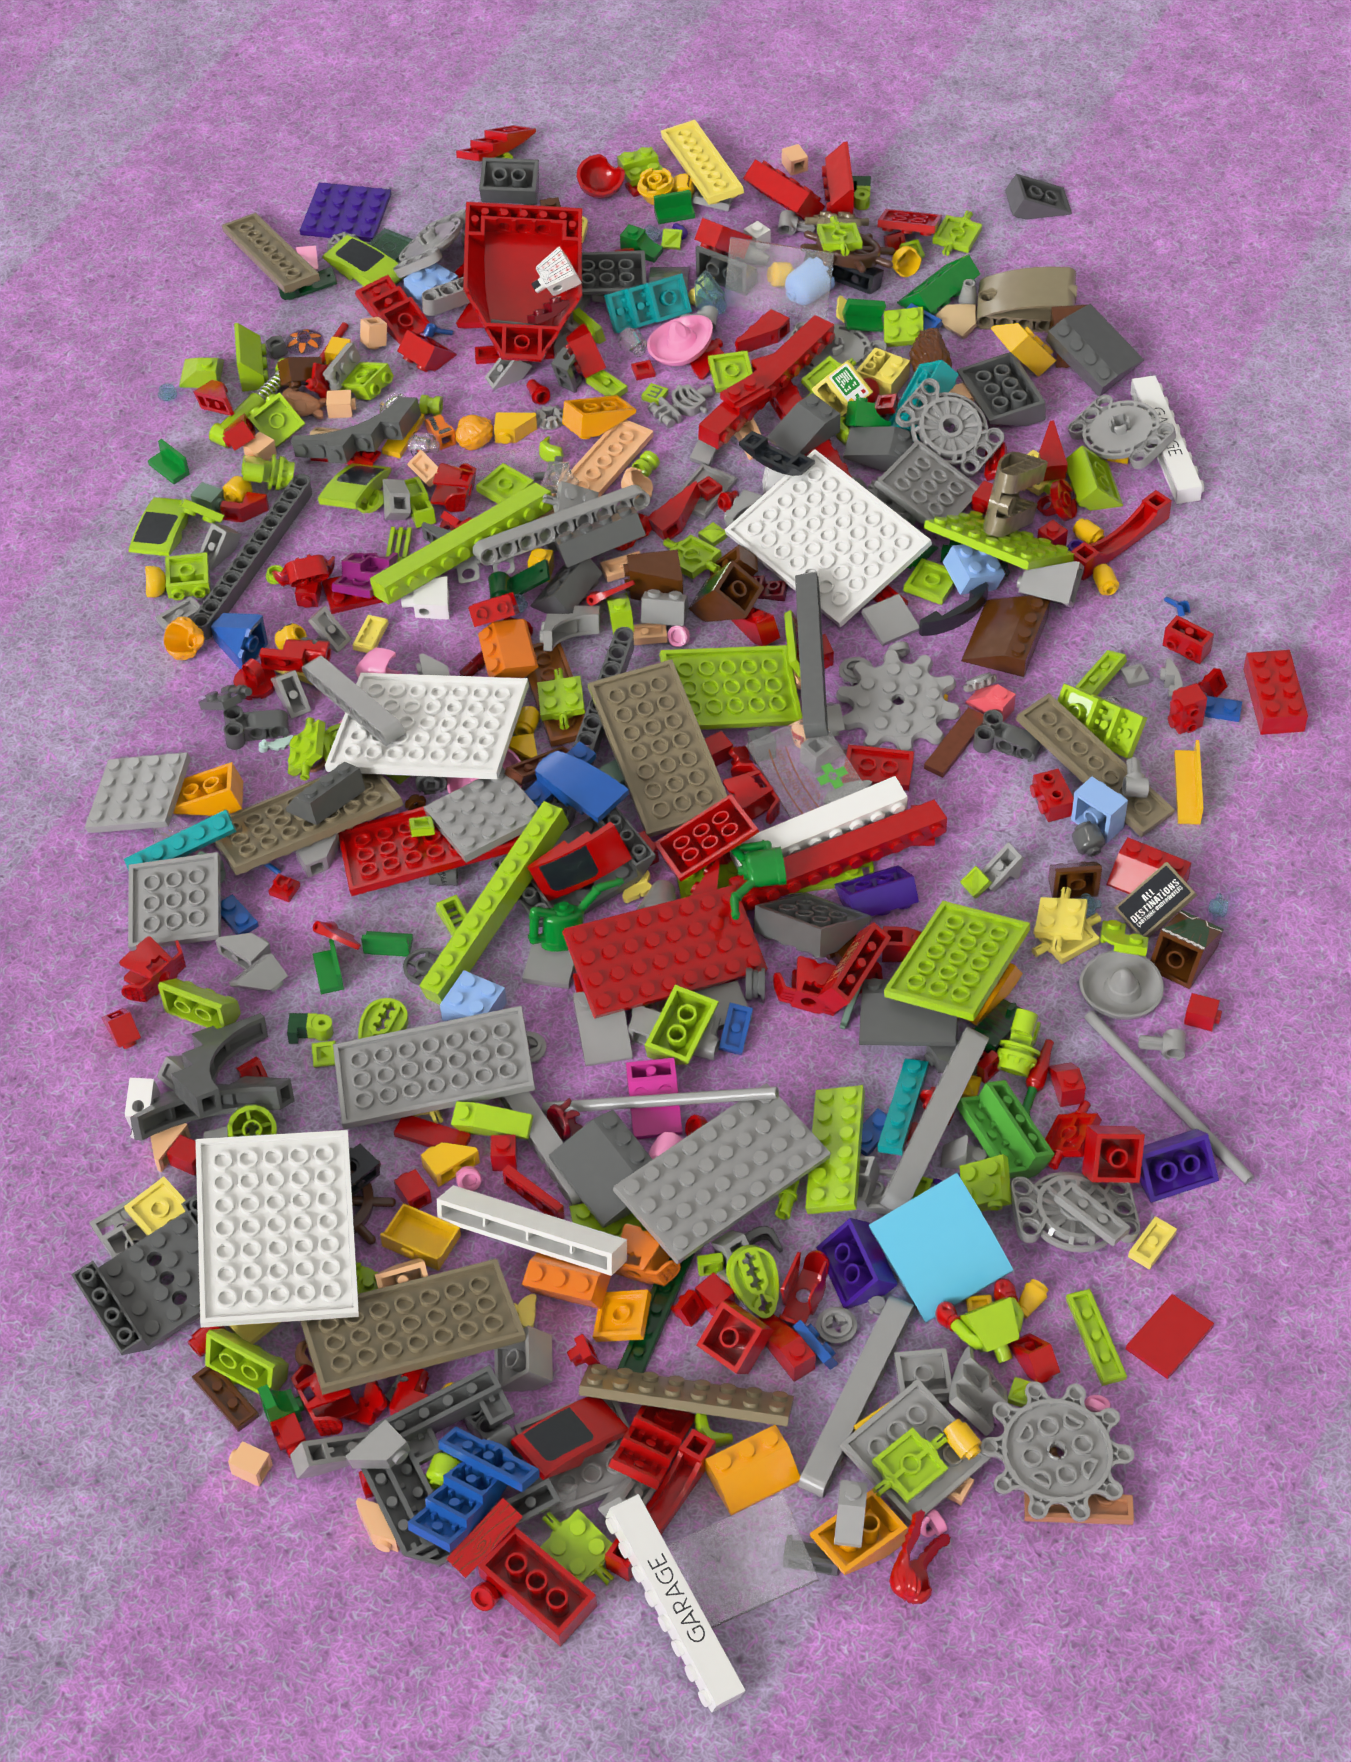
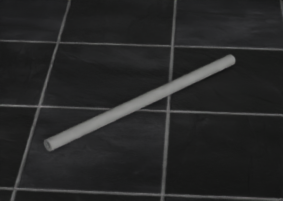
M1093 1010L1085 1015L1084 1019L1192 1130L1199 1129L1208 1133L1212 1151L1245 1185L1254 1179V1175Z
M777 1086L572 1100L571 1105L565 1112L570 1110L587 1112L778 1099L779 1089ZM565 1101L543 1102L542 1112L547 1114V1110L551 1105H561Z

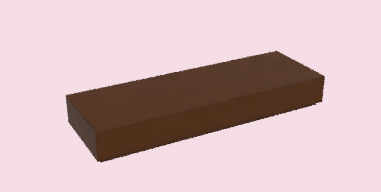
M207 1366L192 1376L193 1381L238 1432L259 1417L256 1409L226 1376Z

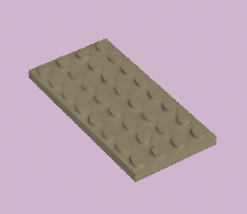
M672 659L588 683L589 692L626 787L629 789V794L642 828L649 837L675 830L727 797Z
M361 773L366 790L318 825L288 813L286 807L294 797L320 779L318 778L230 814L237 832L214 842V844L233 872L238 875L260 865L268 864L281 856L289 855L303 847L311 846L313 843L324 838H330L336 833L353 828L355 825L373 820L375 817L386 812H392L396 808L403 806L402 798L382 774Z
M497 1258L358 1294L359 1317L300 1321L322 1395L526 1340L524 1329Z

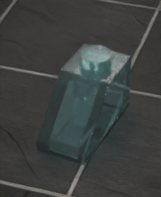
M705 270L695 281V310H701L702 307L709 305L717 308L718 315L722 314L727 307L725 292L712 275Z

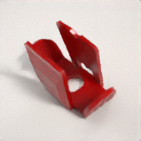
M440 463L437 469L438 473L433 478V484H437L430 503L445 505L446 509L450 512L465 511L475 486L477 468L468 463L461 464L459 468Z
M753 763L733 765L731 767L732 778L724 779L723 785L752 821L767 812L765 821L768 824H772L780 814V799L774 792L773 787Z
M147 936L137 944L136 950L129 951L119 961L120 966L130 970L123 977L124 981L130 984L122 987V995L132 1001L147 1002L154 995L160 994L158 988L160 982L177 978V975L186 967L179 941H175L178 953L173 958L151 936Z
M799 956L797 958V970L794 969L792 971L791 987L785 985L780 972L773 975V985L778 1000L789 1003L792 1007L834 1016L840 1010L833 1012L817 996L837 966L826 962L817 963L815 959Z
M814 1250L806 1255L800 1275L801 1252H797L781 1287L782 1301L785 1308L783 1313L779 1315L780 1319L794 1324L801 1320L806 1324L809 1315H814L818 1304L824 1296L826 1277L830 1266L828 1257L821 1251ZM801 1289L810 1291L808 1302L806 1303L800 1302L796 1298V1293Z
M308 1364L300 1366L291 1377L293 1385L320 1436H331L341 1433L343 1423L340 1419L358 1413L359 1409L351 1396L349 1388L322 1395L316 1372H313L312 1366ZM308 1386L314 1392V1396L309 1400L303 1394Z

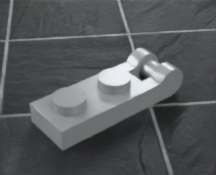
M347 343L323 372L324 378L330 383L331 391L342 388L341 384L361 360L354 343Z

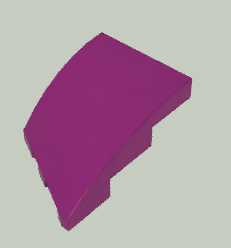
M377 553L349 554L341 560L342 576L332 583V591L370 599L374 596L370 578L395 564L398 559V553H392L389 557H379Z

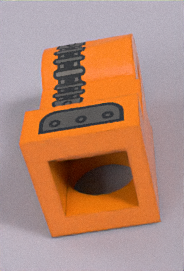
M441 414L425 419L426 429L439 450L456 445L455 430L445 422ZM447 437L450 440L447 443H442V438Z

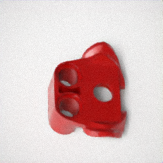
M313 555L293 560L285 564L282 571H272V575L283 587L286 585L301 587L328 579L332 574L335 556H332L329 560L323 555Z

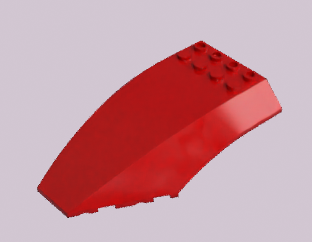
M466 202L463 290L501 360L542 362L583 295L582 283L556 296H553L547 288L537 294L531 283L540 278L536 266L558 247L566 254L582 282V208ZM560 296L563 300H569V305L561 313L547 321L538 323V325L491 323V319L528 323L527 315L533 314L534 310L544 309L543 303L550 302V298Z

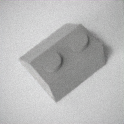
M655 589L648 590V592L645 591L642 596L641 623L684 626L689 614L688 596L678 591L661 593Z
M528 1325L523 1328L526 1336L524 1342L494 1349L495 1375L503 1392L538 1390L553 1381L552 1335Z

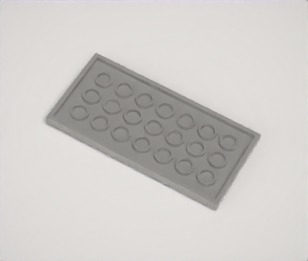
M522 1006L333 1044L343 1129L455 1107L456 1101L475 1103L536 1090Z
M765 1083V1084L762 1085L761 1087H770V1086L768 1085V1083ZM780 1097L778 1099L739 1101L614 1186L613 1191L678 1265L828 1160L831 1153Z

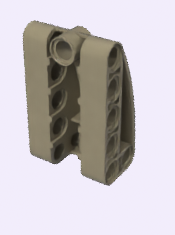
M1032 267L1005 271L982 278L978 289L977 326L980 329L991 330V327L994 325L1019 323L1024 329L1028 326L1033 332L1043 333L1044 331V333H1048L1051 307L1070 306L1076 303V271L1070 267Z
M1020 452L1007 453L999 460L983 524L985 533L995 537H1004L1033 523L1038 504L1021 498L1019 493L1020 491H1025L1028 487L1032 488L1035 484L1039 485L1044 480L1048 464L1046 460Z

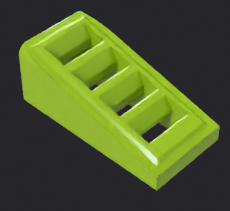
M457 894L436 903L435 910L453 936L459 927H455L454 924L463 921L468 913ZM453 908L456 909L455 911L450 912V913H448V914H447V912H446V911H448V910H450V909H453ZM458 914L461 916L454 920L450 919L451 917H454Z

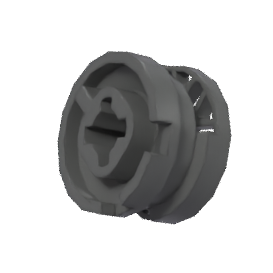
M415 776L416 789L419 793L422 791L424 795L436 794L435 791L440 790L442 792L446 789V777Z
M746 967V1000L752 1001L753 998L761 996V1001H765V968H761V971L758 972V970H753L752 967Z

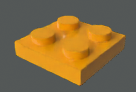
M649 1290L606 1292L602 1307L597 1310L592 1336L596 1342L644 1340L652 1296Z

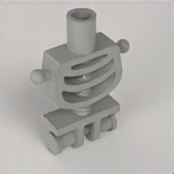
M679 384L672 391V405L663 397L658 398L659 407L657 403L652 402L648 406V410L653 412V416L656 419L659 418L660 423H665L667 428H671L675 425V421L678 424L682 422L681 414L689 417L695 416L701 411L706 414L708 412L706 398L713 395V390L708 384L697 390L690 384L684 386Z

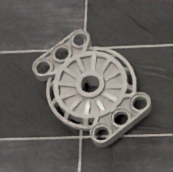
M459 210L426 225L416 235V238L400 253L399 260L401 262L393 269L397 276L402 278L437 263L443 257L441 252L458 238L463 224H465L466 210Z
M803 321L797 323L793 331L791 332L789 338L792 337L806 322ZM834 324L835 338L833 342L828 344L820 355L815 356L804 369L811 372L828 356H831L841 364L853 358V361L855 360L857 363L854 366L857 370L874 348H880L887 352V345L881 340L869 342L868 338L859 330H847L845 325Z
M932 378L925 379L898 410L895 418L896 423L905 428L911 426L914 443L918 440L916 434H919L920 440L924 445L940 457L951 459L945 460L950 465H960V471L966 477H974L1001 446L1004 440V433L998 428L988 429L985 415L972 400L957 393H939V383ZM932 385L935 392H926L924 386ZM920 399L923 406H914L912 400ZM901 413H907V414H909L910 417H911V420H909V421H904V420H902V419L900 418V414H901ZM952 424L955 425L953 429L954 433H949L945 431V429L943 428H950ZM989 435H997L1000 441L997 443L992 442L989 439ZM983 448L987 451L988 455L981 457L978 455L977 450ZM968 462L973 463L976 469L969 471L965 468V464Z
M1110 395L1097 397L1068 425L1070 437L1075 440L1083 439L1087 449L1099 457L1105 459L1129 457L1131 466L1135 469L1145 468L1176 438L1174 425L1171 423L1160 424L1158 413L1148 404L1132 400L1113 402ZM1103 403H1109L1107 406H1100ZM1091 415H1095V416H1096V417L1093 418V419H1086L1088 416H1091ZM1076 428H1083L1081 431L1078 432L1073 431ZM1165 431H1171L1168 435H1161ZM1151 444H1158L1154 448H1148ZM1137 457H1144V459L1140 461H1135V458Z
M1075 1172L1052 1173L1044 1176L1035 1184L1025 1177H1016L1011 1182V1207L1018 1238L1025 1243H1034L1041 1236L1046 1242L1057 1248L1080 1253L1095 1251L1109 1244L1105 1240L1095 1244L1101 1237L1054 1201L1056 1194L1071 1181L1134 1230L1133 1234H1127L1120 1241L1133 1243L1138 1238L1140 1223L1130 1183L1109 1182L1107 1187H1105L1101 1182H1091L1083 1174ZM1023 1186L1028 1192L1020 1193L1015 1187ZM1119 1186L1123 1188L1125 1192L1117 1193L1113 1190L1112 1187ZM1026 1206L1030 1208L1032 1212L1023 1213L1019 1210V1207ZM1124 1206L1129 1210V1213H1121L1117 1207ZM1023 1227H1032L1036 1233L1028 1234L1023 1230Z

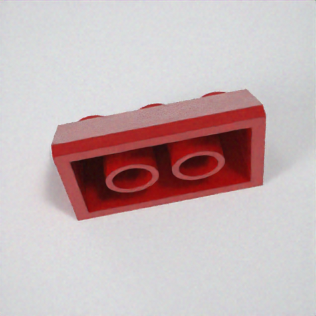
M1127 837L1117 855L1106 885L1130 894L1166 862L1187 883L1192 862Z

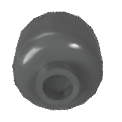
M1090 821L1077 825L1072 833V840L1078 853L1082 855L1088 854L1089 857L1101 853V848L1105 845V838L1099 825Z

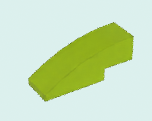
M419 476L404 480L410 493V515L416 528L422 527L423 522L435 524L434 508L429 501L428 492Z

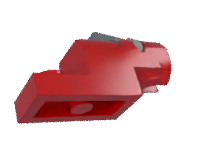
M303 637L300 640L286 639L283 650L261 648L259 655L262 668L279 671L296 670V672L303 673L302 667L320 655L330 662L332 653L330 641Z
M418 1369L398 1375L396 1381L386 1394V1398L390 1402V1415L428 1397V1394H425L429 1380V1373L427 1371Z

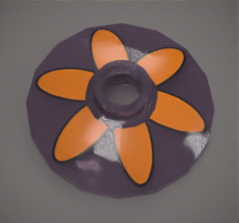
M313 329L297 330L291 333L285 341L290 353L302 356L317 352L324 343L323 336Z

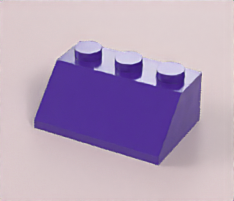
M899 865L834 884L843 906L870 916L887 915L891 910L898 908L908 909L912 907V904L919 902L914 876Z
M1193 1129L1144 1145L1140 1184L1151 1203L1219 1181L1209 1135L1206 1132Z
M849 1218L816 1247L818 1251L823 1252L829 1259L828 1275L845 1309L867 1303L874 1296H885L898 1285L881 1246L870 1230V1223L854 1218Z

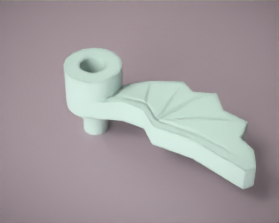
M293 735L276 739L274 742H267L263 739L259 743L258 750L261 753L267 752L268 748L275 751L284 750L286 746H289Z

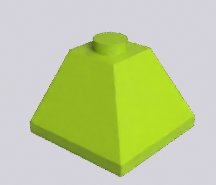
M209 357L185 359L179 388H199L211 380L220 381L224 359Z

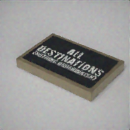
M1166 862L1115 906L1114 909L1137 934L1143 937H1151L1198 895Z

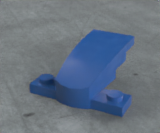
M580 741L567 753L555 751L544 757L535 769L537 780L524 791L538 808L543 801L548 803L556 797L566 807L570 805L581 815L586 813L597 823L629 795L628 788L591 765L597 758L596 753Z
M456 1426L438 1441L440 1450L462 1462L443 1475L444 1484L425 1498L426 1507L408 1521L409 1531L448 1552L455 1549L483 1520L508 1485L520 1492H524L539 1478L538 1468L513 1456L510 1450L502 1444L480 1439Z

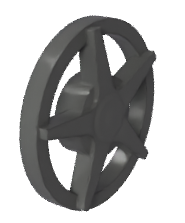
M420 948L411 952L403 963V971L406 978L410 982L420 985L423 979L417 978L421 975L426 976L435 963L429 958V953L439 957L441 952L433 948ZM426 953L425 957L419 958L416 962L410 961L415 956ZM408 964L416 967V972L413 976L407 971Z

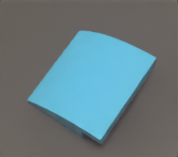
M958 1173L869 1224L870 1230L884 1251L887 1261L925 1323L936 1317L935 1311L940 1303L948 1301L953 1306H956L1014 1271Z

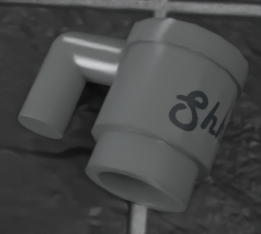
M458 868L429 875V884L458 886Z

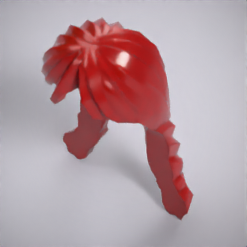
M922 1509L912 1514L908 1533L905 1535L902 1550L894 1563L889 1580L892 1591L902 1598L904 1602L907 1601L913 1605L923 1604L932 1595L927 1566L934 1556L937 1555L939 1549L950 1543L951 1538L949 1534L939 1535L924 1548V1552L920 1553L917 1559L910 1561L911 1551L920 1536L922 1521L925 1517V1511H922Z

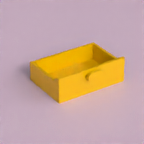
M404 1203L386 1230L380 1234L382 1247L412 1260L421 1258L425 1261L426 1266L437 1271L440 1270L461 1237L460 1227Z

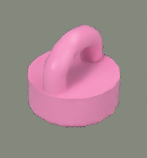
M676 625L671 627L667 633L669 643L675 647L687 644L690 641L689 630L685 626Z
M466 1166L456 1172L458 1187L475 1191L481 1185L482 1178L476 1168Z
M1090 1395L1084 1401L1085 1407L1091 1412H1100L1105 1408H1110L1109 1400L1101 1395Z
M932 1509L926 1514L921 1526V1534L923 1536L931 1537L935 1534L939 1536L947 1531V1525L936 1509ZM927 1523H928L929 1526L931 1527L930 1530H927V1529H926Z

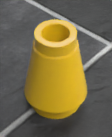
M1031 1279L1029 1283L1025 1284L1018 1301L1025 1319L1047 1299L1048 1288L1035 1279Z

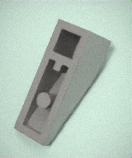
M368 1431L301 1442L290 1454L297 1479L315 1477L350 1466L345 1456L366 1438Z

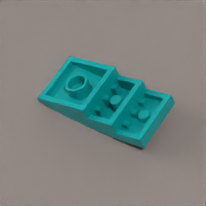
M682 273L604 295L614 334L692 312Z

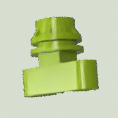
M272 454L271 461L263 460L260 457L244 455L241 470L242 479L262 483V481L268 482L267 490H271L272 486H275V490L279 491L286 488L292 480L295 462L288 461L284 456H279V459H276V454Z
M1020 1008L1016 1010L1011 1026L1012 1033L1010 1039L999 1041V1045L1003 1048H999L997 1051L999 1058L998 1069L1016 1076L1028 1077L1030 1070L1037 1064V1059L1034 1057H1040L1041 1054L1039 1050L1033 1048L1041 1027V1022H1037L1038 1014Z

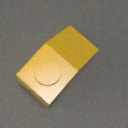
M496 412L494 424L495 443H517L537 430L536 413Z
M441 1142L435 1147H429L421 1154L422 1166L437 1187L454 1179L456 1172L466 1166L474 1167L480 1163L477 1148Z

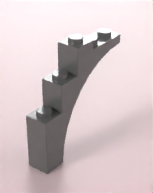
M398 397L383 412L369 420L345 429L314 435H294L291 442L295 457L326 458L328 463L347 464L356 451L375 452L384 439L403 440L421 416L418 398Z
M259 1013L219 1029L211 1026L192 1033L194 1049L182 1053L184 1069L171 1074L175 1094L199 1118L223 1110L219 1088L214 1083L223 1066L238 1052L268 1037L265 1016Z
M243 1076L231 1084H216L219 1088L223 1110L202 1118L233 1113L236 1109L250 1104L265 1107L267 1110H281L295 1101L291 1078ZM167 1091L154 1098V1104L132 1115L130 1120L134 1140L143 1141L171 1127L202 1118H199L175 1094V1091Z

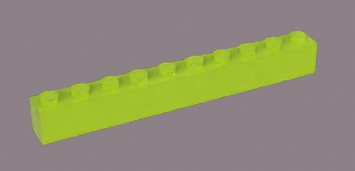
M535 482L370 578L374 596L390 605L474 556L473 546L479 540L534 521L554 509L553 505L542 502L544 494L552 496L551 491Z
M543 801L420 983L419 987L427 999L440 1005L463 970L471 971L533 877L527 866L550 851L569 825L562 808Z

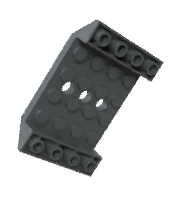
M617 807L599 823L589 817L565 831L554 845L555 847L564 840L569 844L586 831L592 835L607 823L612 822L632 857L630 861L613 872L591 883L595 886L602 882L615 880L616 878H623L624 884L620 887L617 886L601 892L602 894L584 912L585 914L638 883L656 857L655 853ZM507 854L491 863L495 871H497ZM532 878L518 901L526 912L530 914L532 907L550 909L563 901L578 906L592 889L584 890L580 888L548 901ZM543 917L539 919V927H542Z
M197 1194L181 1203L185 1210L184 1213L108 1262L97 1267L95 1262L91 1261L71 1274L121 1355L150 1350L200 1317ZM153 1256H162V1260L158 1265H149V1261ZM166 1275H174V1281L171 1284H162V1279ZM178 1295H187V1299L183 1304H174V1300Z

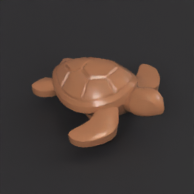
M287 388L283 391L282 396L300 417L313 414L316 419H323V411L320 408L326 405V398L317 399L306 392L299 391V388Z

